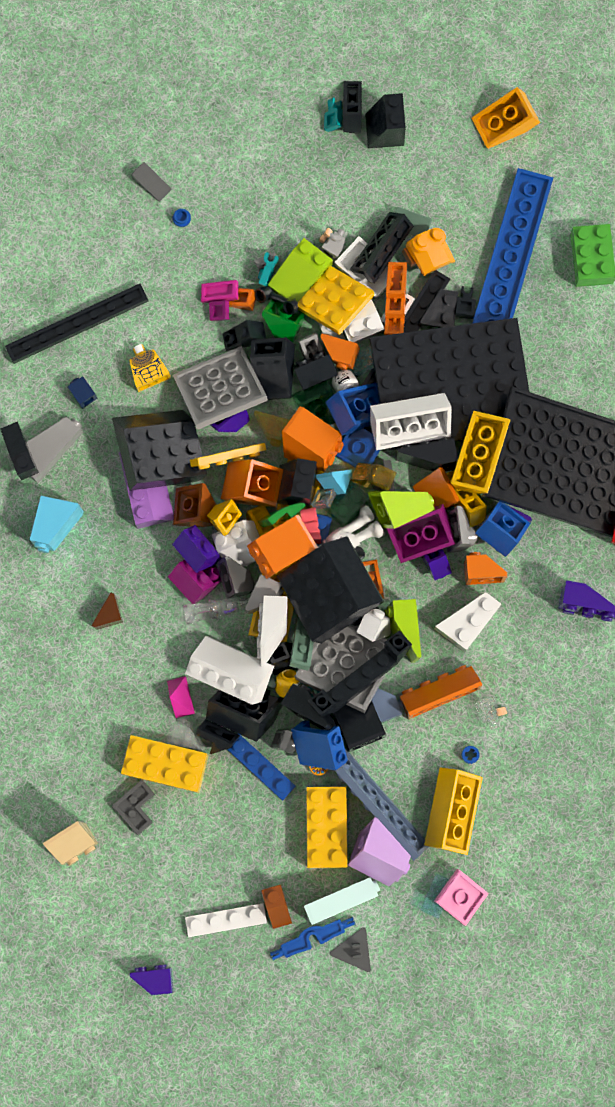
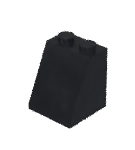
M403 93L385 94L365 114L368 149L404 146L406 126Z
M297 458L279 465V468L283 469L277 504L290 506L304 503L306 505L304 508H311L317 475V462Z
M372 701L365 713L348 705L333 713L349 752L386 737V732Z

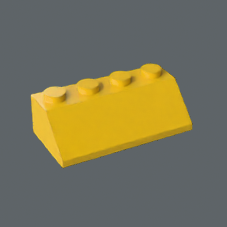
M473 411L451 484L456 489L474 494L488 493L510 419Z
M439 768L424 843L425 846L468 855L483 777L457 769Z

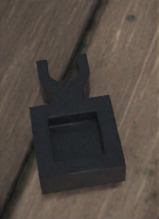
M464 286L461 287V297H457L455 317L474 319L476 299H470L473 295V287H471L470 293H465Z

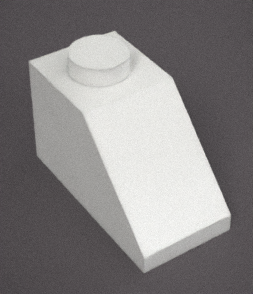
M373 609L363 616L357 633L372 642L388 637L391 633L390 618L385 616L383 611Z

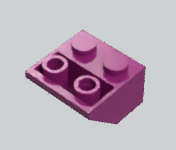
M185 560L179 562L168 576L193 605L205 598L222 582L219 570L215 565L195 573Z

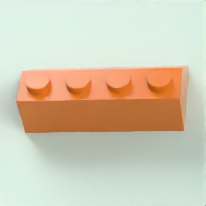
M463 665L455 669L456 673L449 675L447 672L438 676L437 681L431 683L428 680L419 684L420 688L416 690L409 688L402 691V696L399 699L403 704L408 720L479 690L482 687V682L473 667Z

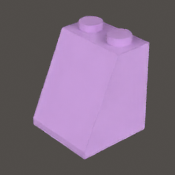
M374 817L359 832L348 866L390 886L395 881L398 882L403 874H407L411 865L409 864L411 856L386 827Z

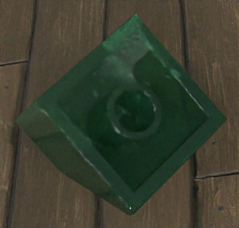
M326 380L292 394L297 410L300 406L304 407L328 425L335 423L326 404V401L334 393Z
M350 481L345 494L329 496L326 492L318 500L317 504L341 527H344L360 513V509L364 505L369 504L370 498L357 484Z

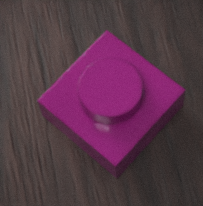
M229 301L209 302L210 321L230 320Z

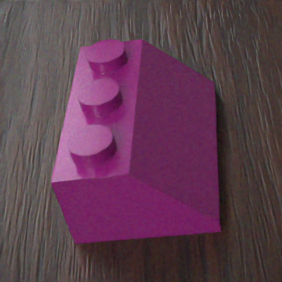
M444 504L434 507V511L395 529L387 528L400 563L455 544L451 523Z

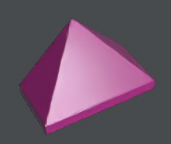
M186 676L168 680L169 697L175 717L180 718L195 714Z

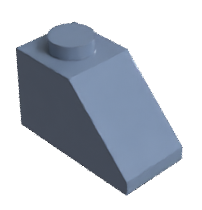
M378 688L371 701L381 723L402 716L401 711L404 710L401 700H397L395 695Z

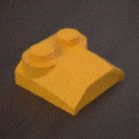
M432 228L418 234L405 245L423 276L455 262L445 242L446 235L440 228Z

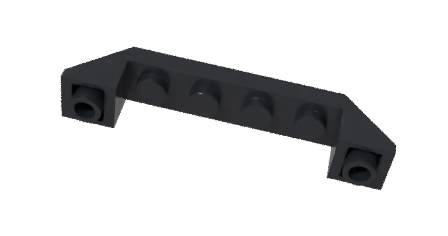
M399 630L384 642V648L328 692H325L324 689L308 700V703L320 717L337 712L395 667L412 647V643Z

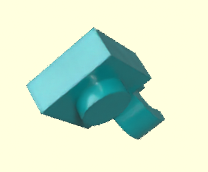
M334 97L328 99V112L324 113V130L327 132L342 127V101L335 102Z
M268 252L264 255L266 266L264 269L261 268L258 274L259 284L267 287L274 273V267L279 260V257L275 255L274 260L269 261L270 253Z

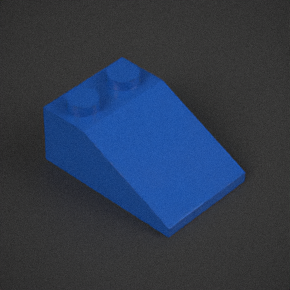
M376 383L338 391L326 401L341 435L353 433L371 426L370 406L380 404Z

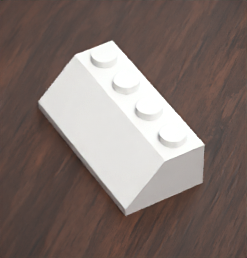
M445 393L370 406V421L376 450L451 437V405Z
M205 636L191 655L185 674L253 705L262 702L274 665L266 663L264 667H261L260 659L209 636Z

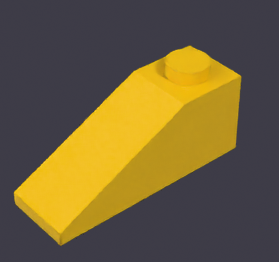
M455 470L446 473L450 482L452 481ZM453 486L460 499L459 502L453 505L454 508L461 506L465 509L470 527L482 523L486 518L487 506L477 494L458 490Z

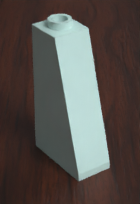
M370 877L309 903L304 908L311 925L377 897V892L380 891L377 881H372Z

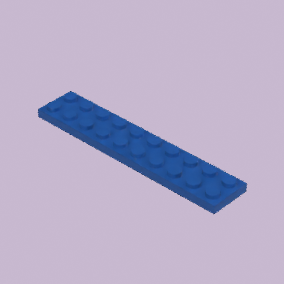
M518 168L473 323L513 318L554 177Z

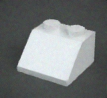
M242 520L235 523L225 536L219 532L212 534L216 550L222 558L229 556L243 567L255 562L247 547L248 544L259 538L254 521Z

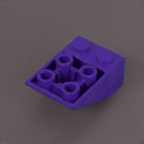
M568 580L563 584L558 609L563 610L562 613L574 615V612H578L583 607L582 617L593 618V615H600L601 620L612 622L615 619V605L585 583Z

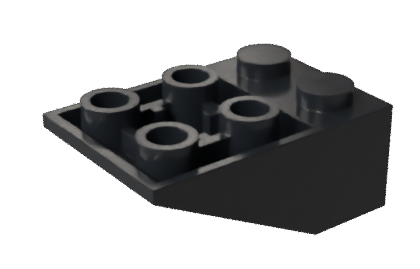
M286 337L255 339L251 341V366L268 400L292 398L295 344Z
M448 437L438 439V442L430 443V441H423L417 446H411V444L400 446V449H397L396 460L433 472L443 467L444 471H451L456 468L458 455L454 439L449 440Z

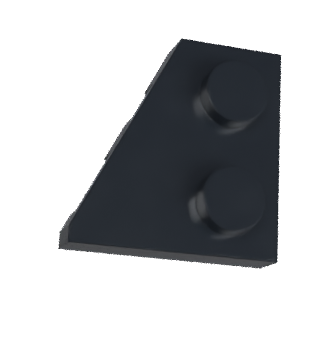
M439 289L434 295L433 301L427 306L422 318L418 320V324L437 328L454 326L458 292Z

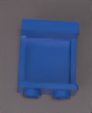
M303 720L291 729L301 765L337 770L348 761L339 726H335L329 731L313 729L310 727L309 721Z

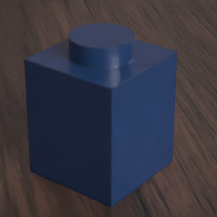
M83 376L73 379L70 385L67 386L82 409L98 399Z

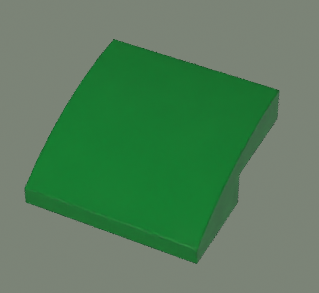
M297 503L278 509L263 517L258 523L262 527L273 525L279 519L281 521L291 519L306 505L304 503Z

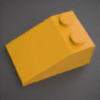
M518 87L471 118L488 149L524 134L540 123L526 94Z

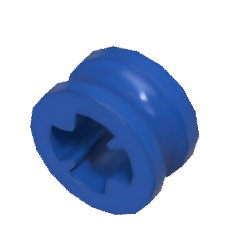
M467 746L462 751V759L468 764H473L479 759V750L474 746ZM470 749L474 750L473 753H476V757H473L472 760H468V756L465 757V752H469Z

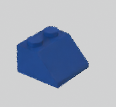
M498 502L481 523L475 534L506 557L519 543L531 523L507 504Z

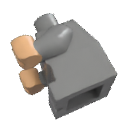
M327 228L319 239V242L323 243L319 250L333 259L334 262L343 249L345 241L343 235L345 232L342 229H338L337 232L332 233L333 231Z

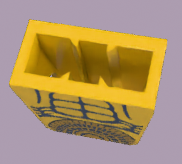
M143 344L133 348L136 357L131 358L129 361L138 392L171 378L169 371L154 349L146 352Z

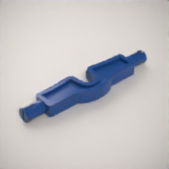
M351 917L342 922L338 919L322 927H309L302 931L299 937L283 943L280 949L270 952L271 956H273L272 959L275 960L284 955L288 958L294 954L310 950L312 948L309 940L310 935H315L319 943L324 944L344 933V929L356 925L355 921Z

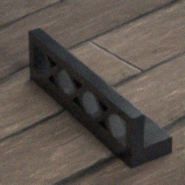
M389 212L350 270L353 273L363 274L369 283L375 284L388 265V262L393 258L414 227L407 216L402 213ZM366 262V263L364 264V266H363L362 268H360V265H361L362 263Z

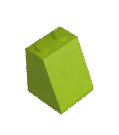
M368 492L382 528L395 529L435 510L433 497L428 492Z

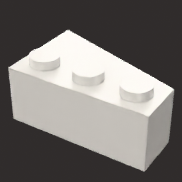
M485 592L436 625L434 630L463 652H466L500 608L501 603Z

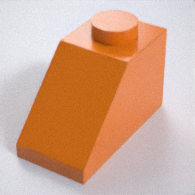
M321 334V339L336 367L342 370H347V368L353 369L360 350L358 344Z

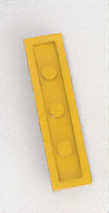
M259 443L190 459L191 467L198 466L200 470L209 468L211 463H215L216 466L226 464L227 459H232V461L243 460L244 455H249V458L260 456L261 451L266 450L265 443Z

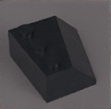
M218 690L208 700L206 719L257 742L274 724L283 706L281 702L284 698L271 696L270 690H266L262 702L252 705L224 691Z

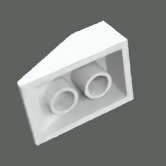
M363 280L358 281L361 284L365 285ZM372 299L343 330L347 341L358 343L384 332L385 329Z

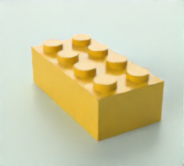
M131 735L121 774L199 793L209 755Z
M307 787V868H347L346 787Z

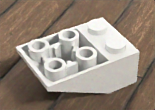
M264 596L263 603L259 604L260 620H258L257 659H261V667L265 666L287 634V596Z

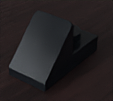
M207 719L201 723L196 731V735L213 742L210 754L231 748L240 738L239 734Z

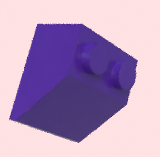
M196 525L184 529L172 544L195 573L209 568L221 560L220 554Z

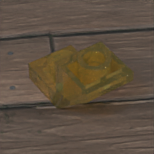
M357 463L350 481L366 488L373 484L389 491L397 472L379 464Z

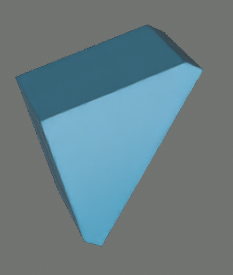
M352 470L317 474L316 479L329 496L345 494L352 476Z

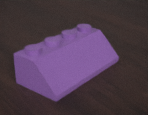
M119 452L136 527L140 529L173 521L174 514L167 486L129 491Z

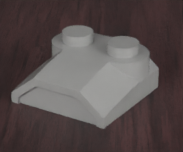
M457 506L447 514L455 541L454 545L447 547L448 553L464 551L473 546L477 541L476 530L470 527L465 509Z

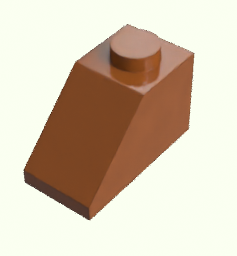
M282 885L261 890L273 929L292 924Z

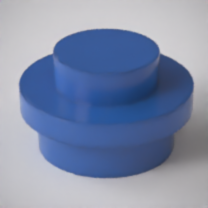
M185 209L176 210L172 217L174 224L178 227H185L191 221V215Z

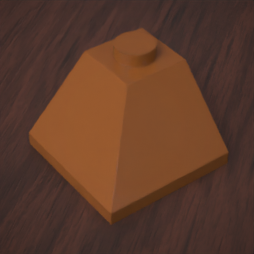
M200 483L176 488L173 525L189 527L194 525L197 527L214 526L207 515L216 503L206 484Z

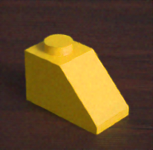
M230 499L215 505L207 517L216 530L225 536L242 513L234 501Z

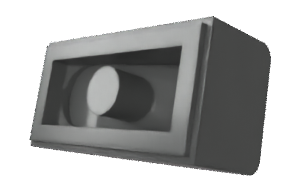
M145 162L132 173L133 180L159 202L172 190Z

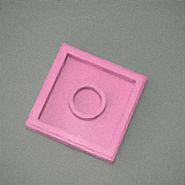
M456 869L434 902L462 925L466 926L489 893L462 871Z

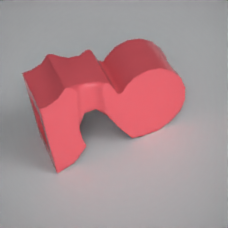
M316 508L301 509V520L315 543L321 544Z

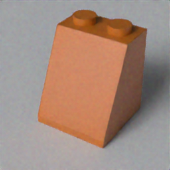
M301 406L282 430L284 458L316 461L317 469L323 472L326 471L328 466L333 464L335 456L343 449L341 433Z
M253 459L228 462L221 499L225 501L232 499L236 504L276 507L283 469Z
M299 515L294 516L247 545L250 555L255 559L260 572L266 579L293 565L318 548Z

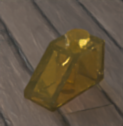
M255 410L254 418L267 441H270V444L276 447L283 445L282 430L290 420Z

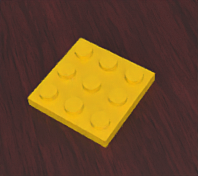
M330 266L300 299L298 310L340 335L375 294L372 289Z

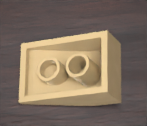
M77 821L43 844L62 865L68 864L70 866L79 860V855L83 853L88 855L96 849L94 846L98 842L87 824Z

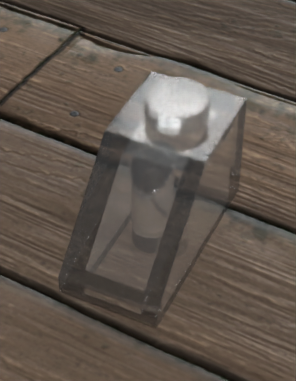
M177 718V721H171L167 744L206 752L207 748L200 737L196 735L194 727L188 723L189 720Z

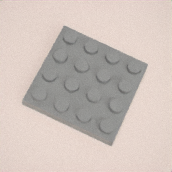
M242 346L173 375L197 430L268 401Z
M349 625L322 644L314 642L310 669L308 671L298 669L294 677L299 682L319 692L323 689L325 692H328L384 648L386 639L382 638L372 642L357 633L359 626ZM386 674L346 705L365 713Z

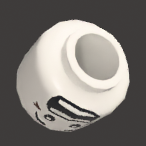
M342 370L338 372L337 376L333 377L332 386L337 393L341 390L359 387V382L351 371Z

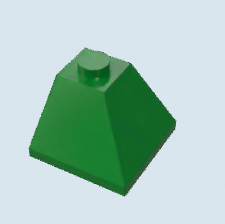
M271 300L262 312V316L274 337H286L291 342H294L306 316L299 310L293 315H288L283 310V304Z

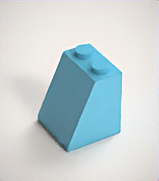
M41 496L30 541L40 552L49 553V550L55 551L82 517L84 511L78 503Z

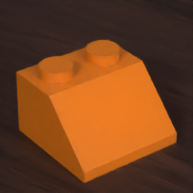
M481 552L469 553V556H466L464 561L466 585L505 582L507 572L486 554L481 555Z

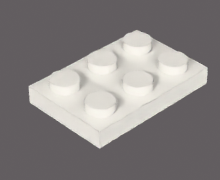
M358 236L334 262V265L356 281L363 280L365 286L374 291L375 295L373 298L377 300L386 290L388 265L375 284L369 283L363 274L353 273L350 268L367 245V242ZM366 262L362 263L360 265V268H362Z

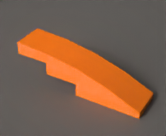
M388 262L384 335L404 333L407 262Z

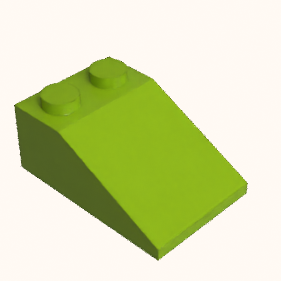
M303 238L271 279L268 287L288 299L295 298L298 303L325 271L332 266L333 259Z
M416 599L393 600L387 606V609L384 610L385 616L390 618V627L393 635L400 630L412 643V647L406 655L411 663H415L421 658Z

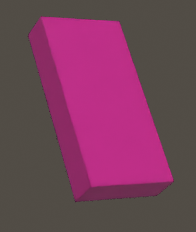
M237 280L201 284L202 303L238 300Z

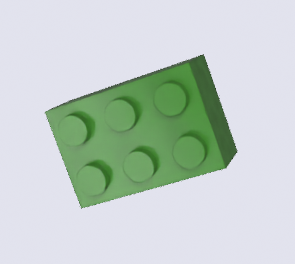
M610 224L573 227L570 237L576 287L613 284L615 281V262Z

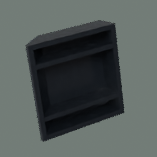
M184 410L112 418L129 491L198 482L207 475L206 468L199 470L198 466L191 467L190 459L202 457L203 455L194 421Z
M347 536L322 544L277 575L312 642L322 644L384 602Z

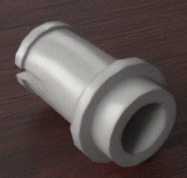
M270 251L268 259L273 261L276 253H271ZM264 256L254 260L258 271L266 266Z

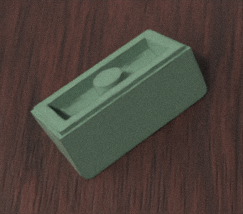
M401 207L396 209L395 213L405 214L414 227L410 231V235L416 236L429 230L432 223L431 218Z

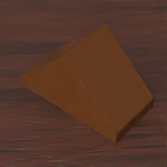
M112 592L91 625L96 630L123 623L117 597Z

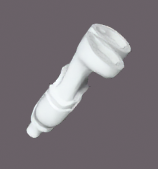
M364 505L360 509L358 518L348 525L333 531L322 543L324 544L347 536L353 547L356 548L361 545L360 542L370 537L381 538L385 533L379 522L375 521L358 534H351L362 526L374 521L371 509Z

